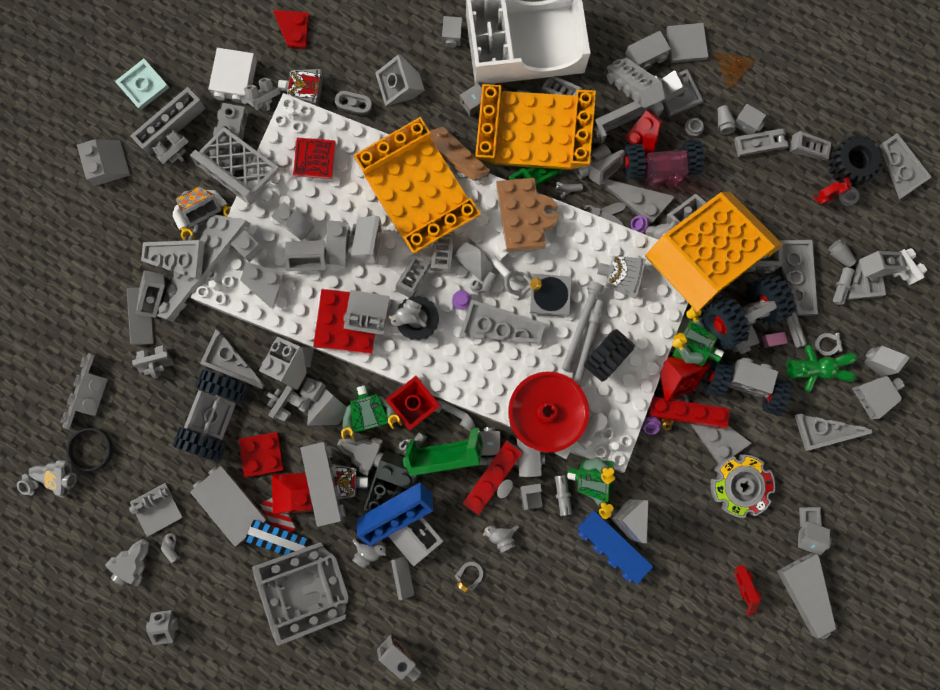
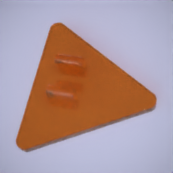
M720 52L715 53V58L729 89L738 82L754 63V58Z

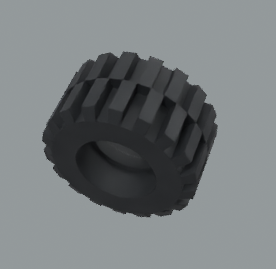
M857 135L856 137L846 138L830 154L829 159L831 160L828 162V166L832 167L829 169V172L835 174L832 177L834 180L838 178L839 183L845 182L844 178L849 177L853 187L865 184L877 175L881 170L880 166L883 165V161L880 160L883 158V153L879 152L881 150L880 146L876 147V142L874 140L872 142L869 141L870 138L867 136L862 138V135ZM849 154H854L861 159L862 169L856 168L850 163Z
M615 329L584 362V367L601 382L606 381L634 350L635 344L618 329Z

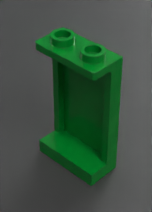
M479 428L471 429L469 440L418 448L415 439H412L406 448V455L403 457L404 468L408 469L410 476L480 465L484 445Z

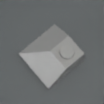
M398 54L375 73L385 106L414 99L425 91L420 74L402 55Z

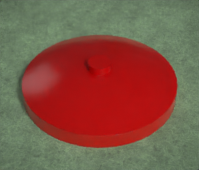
M539 372L525 378L513 391L508 405V419L515 436L527 447L545 453L558 452L572 446L583 435L589 420V405L583 390L573 379L557 372Z

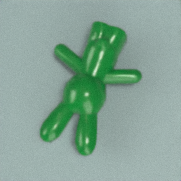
M806 345L805 351L809 360H787V377L789 379L808 378L804 387L806 392L812 391L818 376L824 379L838 378L848 382H853L857 378L854 372L839 369L840 366L852 364L857 360V356L853 353L844 354L837 358L823 357L817 360L813 347Z

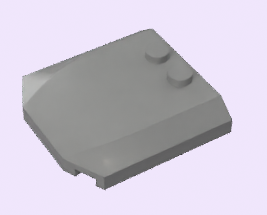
M321 542L252 567L267 620L277 646L346 618L345 610L346 603H348L346 587L336 558L323 547Z

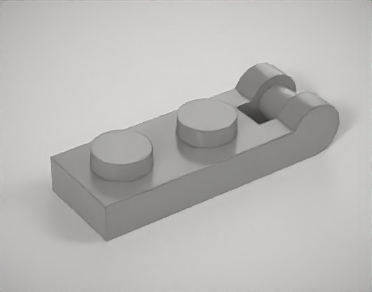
M785 129L735 137L734 143L738 157L788 148V141H785L784 137L786 135Z

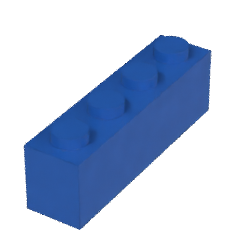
M421 482L359 517L357 519V537L370 547L433 511V494Z
M591 511L576 527L579 530L578 535L585 542L590 540L594 544L592 548L600 556L604 554L609 558L606 562L614 569L618 567L623 572L621 576L627 582L631 583L633 581L638 584L652 569L653 566L595 511Z

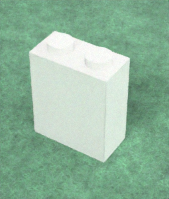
M217 48L208 89L215 99L225 100L226 98L232 99L236 103H243L242 98L246 97L244 88L253 84L257 64L254 53Z

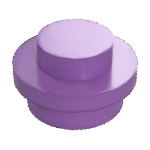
M642 215L634 217L631 221V229L640 233H645L649 226L647 217Z
M460 290L453 295L452 303L455 308L465 310L469 308L472 298L467 291Z
M646 417L642 424L644 432L650 435L656 434L661 428V421L656 417Z

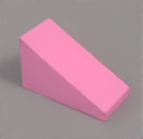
M785 332L768 334L762 337L764 348L788 343Z

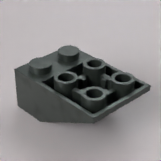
M385 450L379 461L364 510L371 511L415 485L418 475H409L408 469L404 468L402 456Z

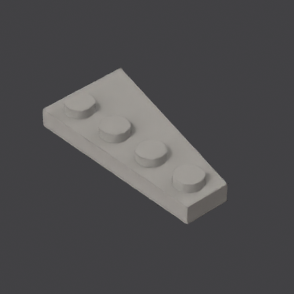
M779 240L783 244V265L781 270L787 282V288L790 287L792 290L790 291L791 295L794 294L795 299L792 301L796 303L794 308L797 316L817 315L813 241Z
M471 299L459 337L540 343L546 324Z

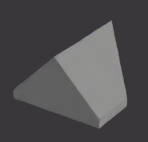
M325 388L318 401H312L309 405L307 426L338 425L343 420L347 407Z

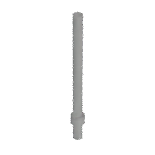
M596 300L593 314H590L588 321L590 325L574 381L579 386H581L586 369L584 362L589 357L597 326L600 325L602 319L600 316L604 304L602 300Z

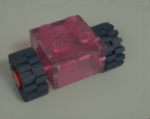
M701 140L684 141L681 151L648 153L646 158L642 144L626 145L624 159L627 179L643 178V185L649 186V188H658L660 185L676 187L681 184L686 175L702 173L704 168L703 144Z

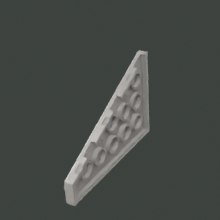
M212 215L197 223L192 233L195 240L205 242L201 280L174 272L172 281L166 289L163 302L159 306L157 316L173 322L180 311L187 305L186 300L205 283V280L213 273L212 267L218 260L222 261L232 248L231 243L245 227L249 228L251 223L243 219Z

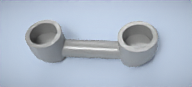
M437 400L441 406L434 412L440 413L441 409H444L462 419L459 425L471 431V429L476 427L467 413L443 400Z

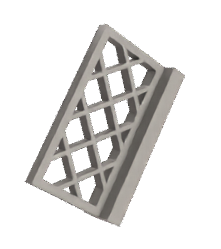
M225 127L199 152L194 150L190 154L198 167L250 206L256 201L254 197L280 170L278 166ZM226 134L229 137V143L220 144V139ZM242 146L243 153L233 154V147ZM230 147V154L220 155L221 148ZM216 149V156L208 157L205 155L209 150ZM247 157H257V163L247 164ZM243 158L244 164L234 166V159ZM230 159V166H220V160ZM269 166L272 168L268 174H261V167ZM257 168V175L247 176V169ZM244 169L243 177L234 176V170ZM258 180V184L253 189L248 187V181Z

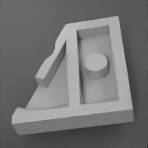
M858 262L847 300L885 296L883 276L865 278L861 272L860 262Z

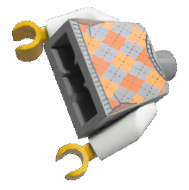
M196 187L190 191H184L181 196L176 198L178 205L174 208L173 218L178 229L182 230L181 237L183 241H186L185 238L189 235L195 240L192 231L187 229V227L190 228L222 210L224 216L227 217L231 207L226 206V201L217 191Z

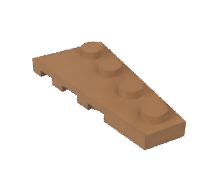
M444 127L430 131L431 139L446 163L454 164L456 170L473 181L489 175L490 170Z

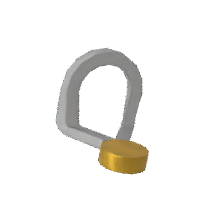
M510 271L505 276L504 286L508 293L521 297L530 289L539 290L541 280L535 277L531 279L524 272ZM513 275H518L525 278L529 285L523 291L513 290L510 287L509 281Z
M475 561L466 562L455 575V578L458 580L457 586L466 593L468 590H474L483 578L481 565ZM475 566L479 570V577L470 586L463 582L461 575L466 567Z

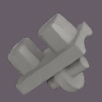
M263 78L259 80V90H257L255 85H249L244 88L246 97L242 98L243 104H250L256 110L261 109L263 112H267L270 110L271 98L279 95L280 91L279 88L273 87L270 79Z
M172 129L165 135L171 142L165 147L158 141L152 146L156 157L162 164L168 159L172 163L177 159L183 162L185 160L181 156L186 152L183 146L188 141L184 136L179 135Z
M163 345L155 348V355L150 356L148 351L142 350L137 352L136 359L132 360L133 366L138 369L140 374H151L154 379L159 378V372L164 371V367L174 365L173 359Z
M288 385L283 393L278 388L274 395L268 392L267 396L271 399L267 405L272 408L268 416L287 422L292 413L284 409L287 402L294 405L295 400L300 396Z

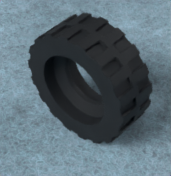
M411 296L408 299L422 305L421 310L426 313V327L414 328L410 324H403L397 327L404 337L413 341H421V339H427L430 335L434 334L438 327L439 315L436 306L428 298ZM407 299L399 304L398 309L403 308V304L406 303Z

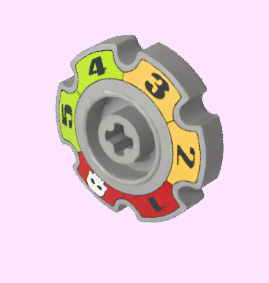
M740 454L738 460L734 456H729L717 465L714 470L717 472V478L711 479L710 487L714 501H722L721 509L724 512L736 517L745 518L748 512L750 515L757 516L768 508L771 503L768 496L770 493H775V480L771 470L763 469L764 462L751 455ZM741 483L745 485L744 489L740 487Z

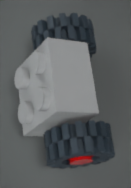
M742 358L731 364L724 361H714L707 376L705 392L722 397L725 391H727V387L757 397L764 396L762 410L776 416H781L783 410L786 409V404L788 405L792 386L788 382L776 379L778 371L772 370V366L767 364H761L760 366L754 364V361L751 359Z

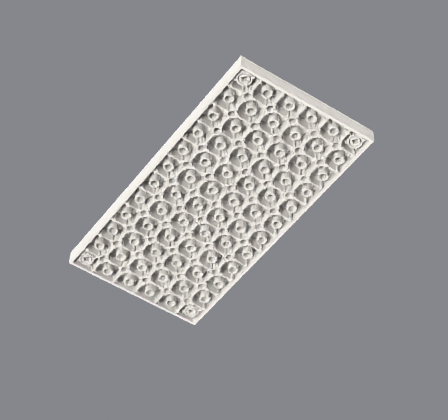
M283 93L257 152L278 166L280 170L254 197L256 201L251 206L236 196L227 216L243 219L251 223L249 228L245 227L241 233L245 230L260 244L263 250L250 263L285 273L275 307L271 309L240 281L245 263L248 261L233 246L222 261L218 260L212 267L213 273L205 280L202 286L197 288L194 294L192 293L190 298L225 314L307 347L314 348L321 289L345 292L355 290L390 296L383 335L375 334L373 355L322 348L314 349L402 385L417 375L434 398L511 428L508 419L509 401L515 388L525 378L535 373L550 371L564 374L574 380L590 325L588 321L570 370L564 371L562 366L589 296L587 289L589 282L600 283L604 285L602 294L596 297V300L604 301L600 315L602 319L600 325L597 326L589 356L615 329H618L632 341L635 347L606 381L601 382L590 371L585 369L580 387L588 401L589 418L595 413H603L607 417L608 422L603 431L597 432L590 439L592 445L587 450L578 442H575L570 453L585 459L598 457L604 461H613L614 470L624 473L659 382L660 371L664 366L663 363L668 358L674 336L677 334L688 304L681 294L645 257V254L655 245L658 239L553 199L557 203L558 209L556 211L544 210L549 215L555 212L559 213L558 221L554 228L550 231H544V236L551 243L550 246L545 249L510 252L500 262L509 271L524 272L531 279L532 274L571 276L569 316L530 313L531 289L521 297L508 293L504 286L505 277L495 267L490 271L497 275L491 289L488 292L479 294L472 292L470 283L473 280H480L452 257L450 273L431 271L430 266L414 297H426L434 303L439 315L437 329L427 339H421V341L410 340L400 333L397 326L391 324L389 316L395 315L399 304L409 298L396 291V283L414 254L397 232L353 156L389 134ZM297 137L336 141L332 179L296 177L293 175ZM254 156L252 163H257V157ZM447 162L446 164L468 199L471 198L481 213L480 216L449 233L454 234L452 255L464 242L482 251L503 232L496 181L504 179L489 174L487 177L473 181L456 170L454 164ZM269 166L261 167V174H268L272 168ZM257 168L249 169L247 176L257 175ZM258 180L248 181V187L251 189L258 184ZM283 202L294 210L297 209L314 226L313 230L303 241L325 240L326 243L328 220L348 222L350 226L349 244L354 241L352 228L354 223L357 224L358 218L380 216L382 231L376 264L352 260L351 254L347 253L346 266L326 264V270L286 271L284 260L286 242L301 240L274 220L271 215ZM440 238L438 242L449 243L450 239ZM434 242L415 254L431 262ZM438 246L437 249L449 250V247ZM437 253V256L448 257V254ZM614 256L646 259L638 295L635 298H631L606 287L607 276L597 274L599 263L610 265ZM436 260V263L447 264V261ZM414 263V266L423 270L424 267ZM412 270L410 271L418 276L420 275ZM514 275L515 278L510 282V287L513 290L523 291L529 285V282L521 276ZM409 277L406 278V279H408V280H410V281H412V282L415 283V280H413V279H411V278H409ZM464 290L474 300L545 323L546 326L540 343L459 337L468 308L465 310L455 308L452 303L453 295L457 291ZM595 300V302H594V305H593V308H592L590 314H593L594 307H595V304H596V300ZM421 310V312L419 313V317L424 323H426V313L423 310ZM417 323L410 324L414 328L422 327Z

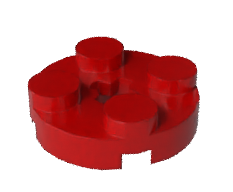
M849 177L844 178L845 182L839 183L837 181L818 192L819 195H814L816 203L827 204L834 200V195H843L852 189L850 187L852 182Z

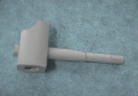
M517 438L518 448L523 451L514 464L519 465V476H541L542 464H545V454L541 455V452L527 447ZM495 456L481 457L480 465L488 466Z

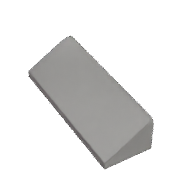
M127 288L130 344L134 346L154 344L152 317L136 315L139 288Z

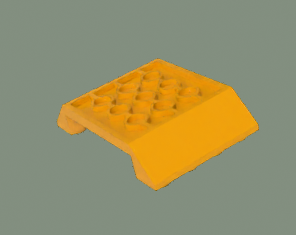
M482 84L475 157L494 165L572 170L590 165L596 91L577 90L576 96L502 91L501 85Z
M421 117L353 155L369 186L402 240L413 254L481 215L471 198L468 199L431 139L430 131Z
M720 192L665 233L645 254V257L696 312H699L712 302L717 293L766 255L770 257L783 244L731 192Z

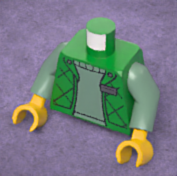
M691 307L686 315L689 319H693V321L689 322L684 333H678L674 336L672 345L676 349L672 356L682 359L686 363L703 366L707 358L719 362L724 352L713 347L717 337L705 328L702 319L698 318L702 311L696 312Z
M367 385L356 388L358 399L350 401V405L346 408L341 436L343 441H345L346 435H350L351 440H354L353 433L389 424L394 429V422H399L400 426L402 422L387 403L386 398L378 396V394L370 396Z
M596 457L584 459L579 469L570 467L567 478L578 481V492L589 496L596 502L598 507L601 508L599 514L603 519L611 517L613 506L607 504L613 490V480H615L614 462L604 461Z

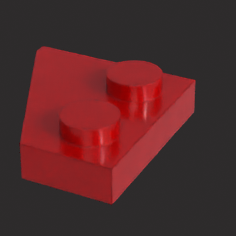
M274 10L273 13L287 47L306 49L309 12Z
M648 109L624 138L631 145L642 144L645 158L653 159L663 121Z
M744 565L736 567L734 574L742 599L745 598L748 609L746 613L749 617L756 614L761 601V595L752 584L751 572L746 570Z

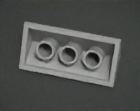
M629 499L610 519L628 539L647 543L648 500Z

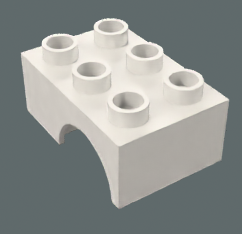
M466 0V21L475 85L585 73L590 56V48L582 0H545L540 2L522 0Z

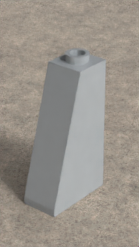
M809 553L777 572L811 635L818 639H824L831 635L836 626L818 554Z

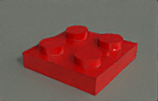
M278 432L239 439L244 477L284 471Z

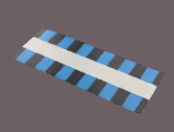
M253 520L244 541L286 555L305 548L309 539Z

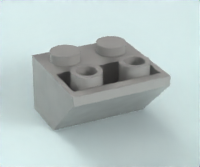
M277 337L262 362L259 371L298 390L307 373L303 348Z
M424 516L388 536L413 567L443 542L442 537Z

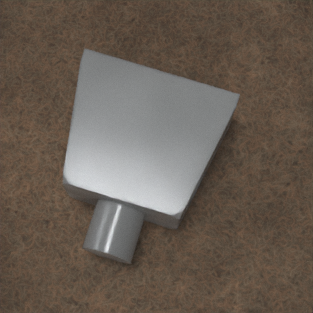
M884 376L855 386L852 389L870 419L873 420L881 418L901 401L898 391L905 386L900 378L891 381L888 376Z

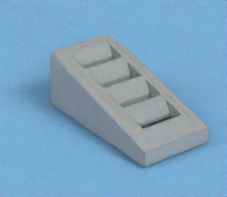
M557 76L549 77L541 88L547 94L564 95L565 91L569 90L566 95L575 96L577 90H582L581 87ZM553 82H556L554 88L551 89L550 87L553 84Z
M799 131L792 135L789 152L827 161L829 160L832 142ZM821 145H823L822 153L820 152Z
M620 150L590 165L589 178L601 185L624 165L625 151Z
M447 234L442 237V239H450L449 243L438 242V240L434 242L431 271L450 273L454 234ZM446 246L449 247V250L437 249V247ZM437 253L448 254V257L437 256ZM436 260L447 261V264L436 263Z
M414 254L396 283V291L409 298L411 296L414 297L431 266V262ZM414 263L424 267L423 270L414 266ZM412 270L420 275L418 276L410 271ZM409 277V278L415 280V283L412 282V281H410V280H408V279H406V278Z

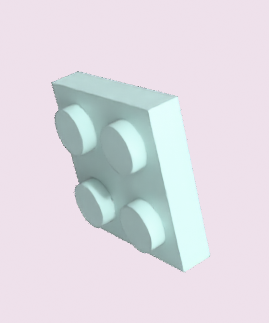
M145 59L141 60L115 81L140 111L169 88Z

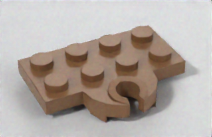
M534 178L496 181L506 252L545 249L544 231H550L554 228L558 221L559 213L555 212L549 215L544 210L556 211L558 209L557 203L546 195L537 194Z

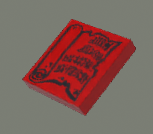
M297 137L293 175L296 177L332 179L336 141Z

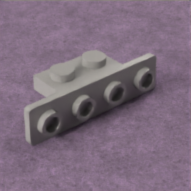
M88 353L87 357L84 356L80 364V367H82L81 374L77 375L74 381V386H76L75 392L70 394L67 402L70 405L68 412H64L61 419L65 429L70 428L75 411L95 416L108 379L88 374L94 359L93 354Z

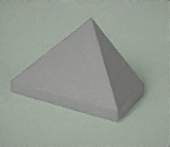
M464 242L452 255L480 281L494 268L493 264L479 248L467 242Z

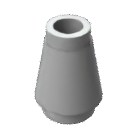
M727 105L720 106L717 109L718 131L722 135H728L736 130V122Z
M838 240L828 249L831 252L830 255L846 265L847 268L854 265L857 261L846 242Z

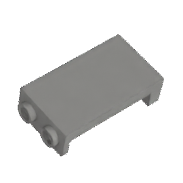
M634 101L596 119L593 123L592 143H596L597 147L600 146L607 136L606 132L642 116L648 109L659 117L664 110L662 102L659 101L644 108Z
M216 466L209 471V476L205 480L200 479L193 485L194 489L190 493L235 547L240 546L244 542L253 520L266 523L269 520L227 472V468L225 466Z

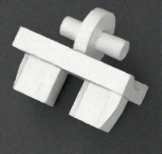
M903 249L900 251L907 270L892 274L894 278L900 275L909 285L923 279L927 269L924 264L916 265L912 259L916 257L914 250Z

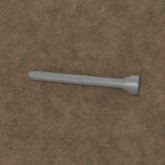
M589 282L587 287L589 296L563 363L562 369L564 371L570 370L596 297H599V294L603 292L604 285L600 283Z

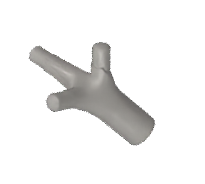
M556 183V189L564 190L560 196L562 199L570 192L583 190L582 184Z

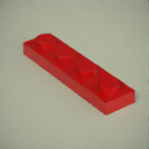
M653 397L649 406L648 417L727 429L729 408L678 400L667 402L665 398Z
M506 440L462 504L479 515L523 451Z

